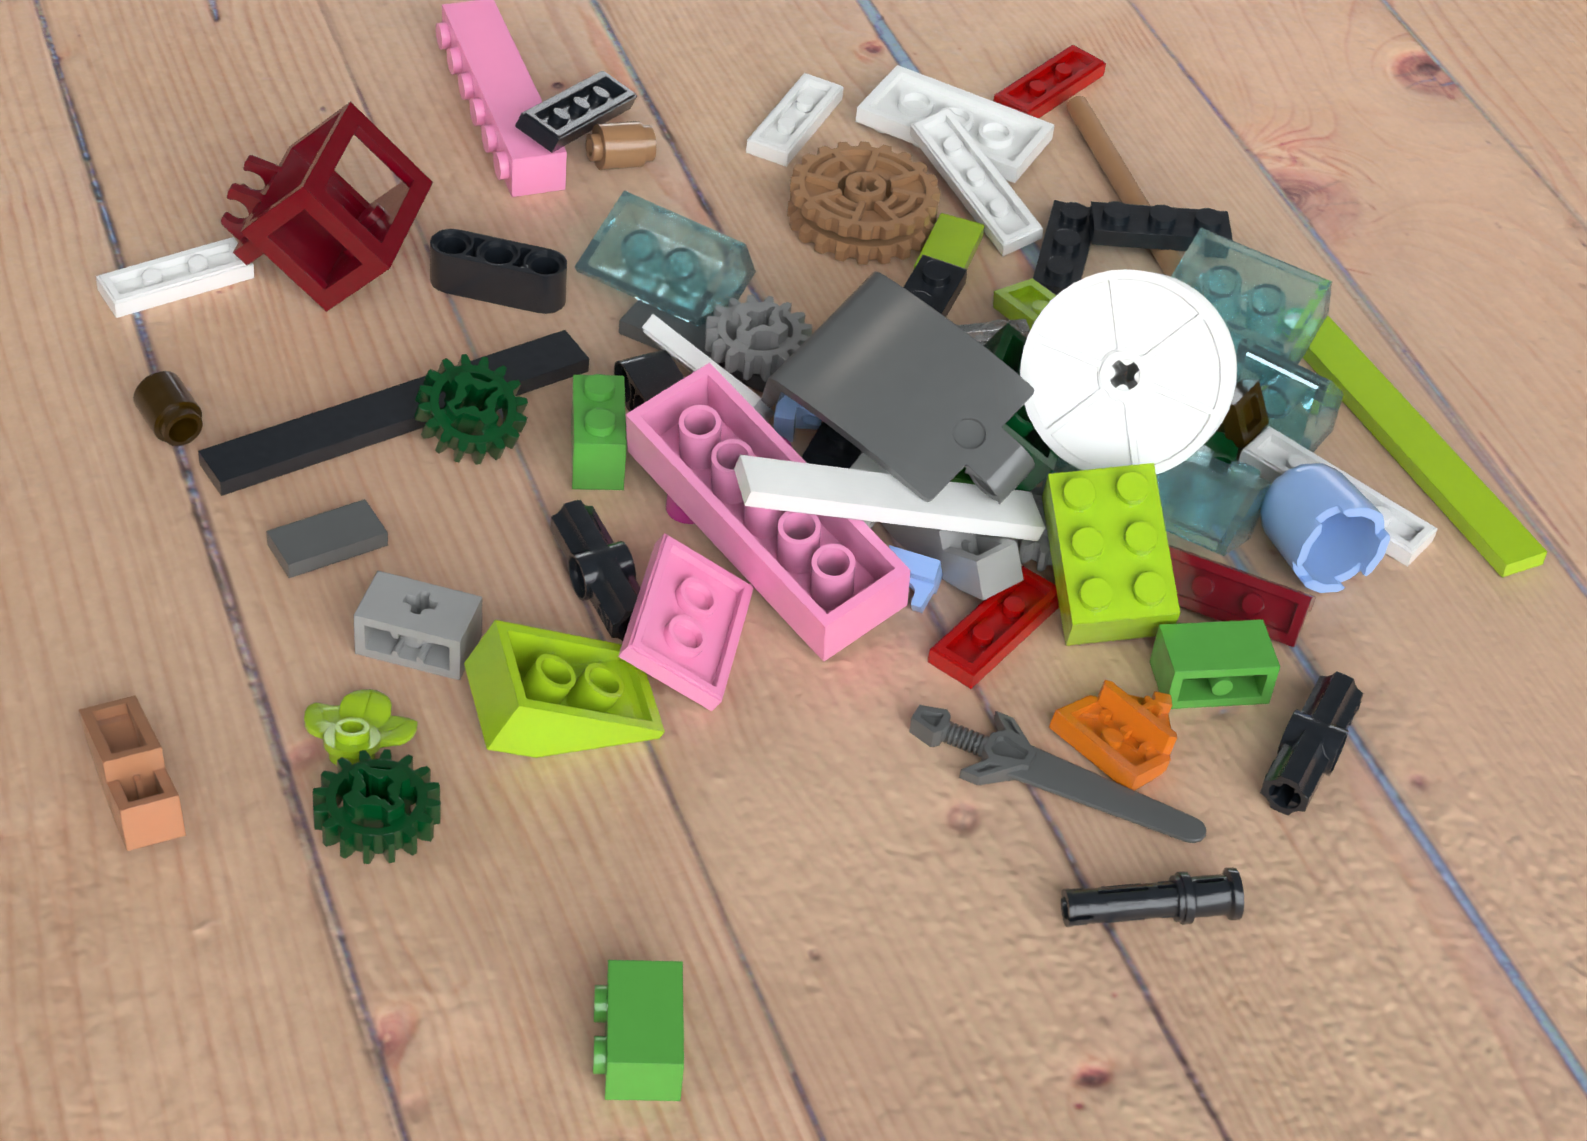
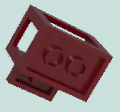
M350 101L289 146L279 165L249 155L244 163L243 170L259 175L265 183V188L255 190L245 184L233 183L228 190L227 199L242 203L247 208L249 216L238 218L229 212H225L221 218V224L239 240L233 253L244 264L249 265L265 254L327 312L390 269L433 181ZM353 135L402 181L371 204L335 171Z

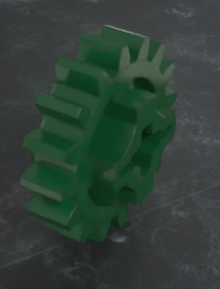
M462 354L456 367L447 358L443 359L438 372L432 369L427 372L423 382L424 385H420L415 401L419 403L414 415L415 420L427 422L421 436L423 439L436 436L439 441L435 451L440 454L448 447L453 449L454 461L458 463L462 460L465 453L472 455L476 465L482 463L486 452L495 460L500 459L505 447L513 449L520 436L519 433H522L528 417L524 416L523 412L528 404V400L524 397H515L521 385L520 381L512 380L506 382L503 378L507 368L502 365L495 371L488 369L489 361L488 357L485 356L481 358L478 365H471L468 355ZM444 391L446 394L444 399L446 406L440 410L439 396ZM502 408L503 424L499 427L497 425L499 419L497 411Z
M384 749L379 759H371L368 752L362 750L359 752V762L352 764L343 757L338 759V774L330 771H323L321 773V787L313 788L312 792L315 830H322L323 844L326 847L340 842V857L346 859L355 851L362 852L363 863L370 864L375 854L383 853L387 862L393 863L395 862L396 850L403 849L413 856L417 853V838L430 842L434 838V825L441 822L439 782H431V769L428 766L413 770V756L408 754L399 762L392 761L389 749ZM343 801V806L339 808L340 803ZM415 804L416 806L411 812V805Z

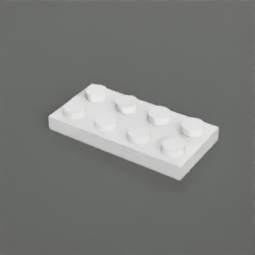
M899 65L857 107L855 121L871 127L879 133L889 134L920 148L910 135V124L950 107L1005 180L1013 183L1021 177L1052 140L1055 126L1052 123Z

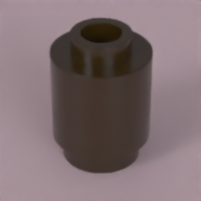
M169 371L157 372L144 378L135 389L133 396L134 404L159 440L167 442L172 446H183L192 442L200 434L203 427L201 408L178 375Z

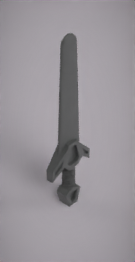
M919 705L911 718L909 732L929 747L940 746L941 742H947V744H952L954 747L957 746L959 749L962 748L964 751L968 749L969 753L973 751L974 755L978 754L981 757V762L961 769L959 778L970 783L984 785L1018 780L1184 842L1197 843L1206 837L1207 829L1204 823L1196 817L1030 745L1013 717L995 711L994 721L998 731L991 733L990 737H984L982 733L979 735L977 731L974 733L972 729L969 731L967 727L964 728L962 725L954 724V722L950 721L951 715L947 709Z

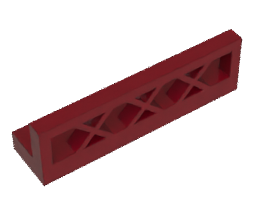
M1169 545L1180 607L1222 622L1264 620L1270 639L1296 647L1308 612L1312 610L1316 596Z

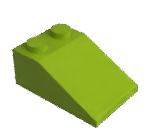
M494 620L464 663L487 750L538 758L660 739L665 730L647 673L618 657L622 644Z

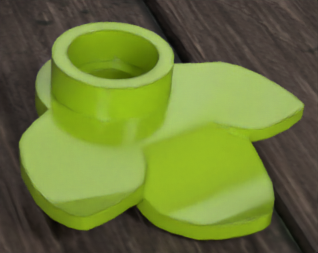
M373 689L353 691L344 696L341 704L337 706L317 702L310 704L306 708L304 715L306 731L315 737L323 739V747L329 753L330 761L337 765V760L341 757L349 760L352 764L359 762V752L362 750H366L371 759H375V753L380 748L400 746L407 743L415 735L418 722L406 717L391 716L392 704L390 698L384 693Z

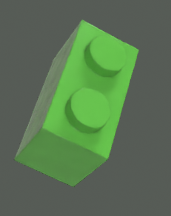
M603 374L573 375L571 413L572 489L624 490L627 446L624 376Z
M1264 620L1161 624L1158 626L1150 658V665L1159 692L1171 695V709L1269 704L1280 670V664Z
M608 960L607 985H595L594 1022L605 1023V1036H594L593 1074H605V1100L681 1101L684 1071L683 961Z

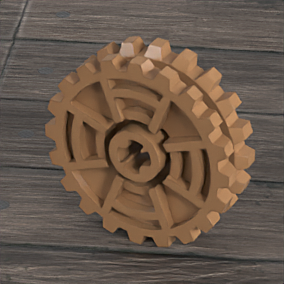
M860 141L858 146H851L847 142H838L837 148L833 149L825 145L818 148L817 155L810 153L802 157V164H796L793 168V174L790 179V201H788L787 216L790 217L789 225L792 230L799 231V239L803 243H814V251L820 254L826 252L834 253L835 260L844 262L847 258L856 259L857 264L867 265L869 260H877L880 264H889L892 257L905 260L910 258L911 250L922 251L937 221L938 204L941 195L940 188L937 187L938 179L935 174H927L928 166L923 162H912V155L905 151L899 154L892 152V146L883 144L879 148H875L869 142Z

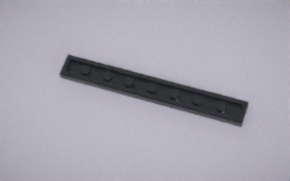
M566 330L485 356L488 357L489 361L488 369L495 371L502 365L507 368L503 378L506 382L512 380L520 381L521 385L515 396L571 378L573 375L589 372V357ZM481 358L472 360L471 365H478ZM426 376L199 450V464L217 491L223 496L424 428L427 422L415 420L414 415L419 405L415 398L420 385H424L423 382ZM444 391L439 396L440 410L446 406L444 402L446 394Z

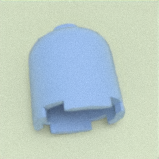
M1323 463L1301 464L1285 471L1268 488L1261 505V524L1264 532L1305 587L1319 593L1343 590L1345 587L1341 582L1352 578L1360 571L1364 576L1369 575L1384 557L1390 541V535L1384 529V518L1381 512L1340 471Z

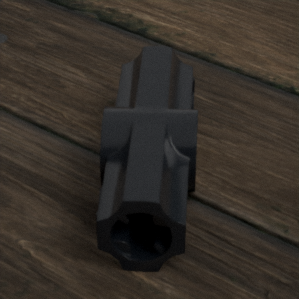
M581 500L565 503L558 513L551 516L550 530L568 560V570L574 591L580 600L590 599L611 638H618L623 642L640 591V586L636 581V570L632 554L623 541L614 542L593 506H587Z
M1337 671L1333 675L1320 676L1302 711L1296 709L1292 714L1280 741L1277 757L1272 762L1265 776L1260 792L1267 798L1272 809L1288 816L1292 812H1305L1324 774L1327 776L1331 775L1346 742L1349 732L1348 728L1359 711L1364 695L1355 685L1354 678Z

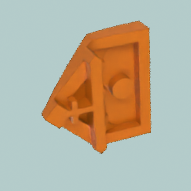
M1104 680L1098 696L1089 695L1055 710L1049 725L1051 730L1112 780L1132 790L1144 786L1167 770L1171 760L1170 754L1177 740V732L1173 731L1170 725L1169 712L1172 708L1170 694L1154 691L1152 697L1147 695L1142 698L1127 694L1114 682Z

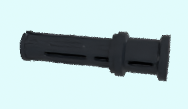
M1234 867L1224 868L1222 874L1190 877L1188 872L1182 871L1171 875L1169 881L1101 886L1086 889H1063L1061 892L1063 897L1061 898V911L1066 927L1094 923L1138 921L1152 918H1173L1175 922L1186 925L1192 924L1194 919L1198 917L1226 915L1229 920H1240L1244 912L1243 884L1240 873Z

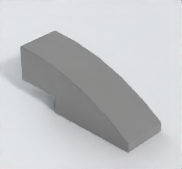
M881 523L907 551L940 560L943 580L981 600H985L1024 580L1016 541L998 536Z

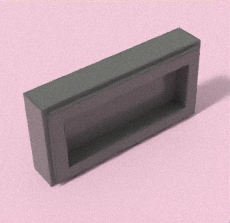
M365 499L266 531L267 545L288 578L388 546V532Z

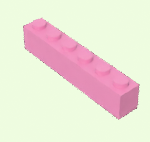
M475 0L442 4V23H436L437 43L440 50L446 49L447 63L451 75L457 74L458 86L462 100H468L470 103V115L473 125L481 127L485 152H492L497 179H504L512 197L565 190L567 152L564 146L551 153L515 127L521 113L542 103V99L495 1Z

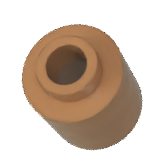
M640 121L595 124L592 134H587L586 136L587 157L589 161L595 162L599 170L642 167L645 162L653 161L656 156L654 130L651 125H642Z

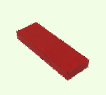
M1071 45L996 93L993 101L1040 118L1104 76L1106 63L1077 46Z
M1021 566L1024 580L981 602L930 648L928 663L972 689L1059 608L1056 585L1028 568Z

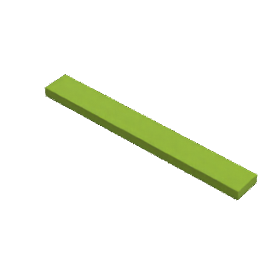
M1321 307L1281 317L1278 331L1502 578L1543 565L1548 551Z

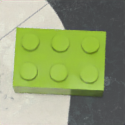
M1154 463L1048 474L1042 494V503L1065 645L1071 646L1156 636L1159 625L1176 624L1181 613Z

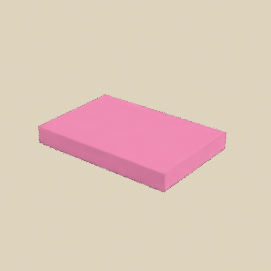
M664 533L654 544L618 657L708 710H714L723 699L754 587Z

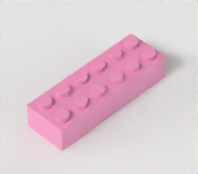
M710 362L625 414L627 450L631 456L823 662L907 606L911 570L863 520L744 505L734 471L740 455L801 463L806 462Z

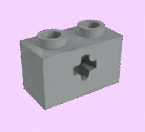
M377 571L354 614L355 654L456 680L461 679L465 671L464 663L482 636L481 596L382 571Z

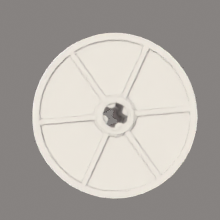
M1124 269L1101 272L1085 277L1061 291L1048 303L1028 334L1021 359L1020 376L1035 390L1032 397L1024 404L1027 414L1039 436L1060 458L1080 470L1154 463L1155 472L1159 474L1187 460L1219 428L1234 396L1237 362L1234 344L1224 320L1215 307L1200 292L1188 284L1164 274ZM1135 363L1139 368V371L1134 375L1135 380L1126 382L1122 376L1127 371L1126 365Z

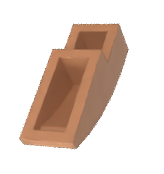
M131 696L79 709V716L109 808L126 850L131 851L186 836L179 794L165 768L162 747L137 697Z

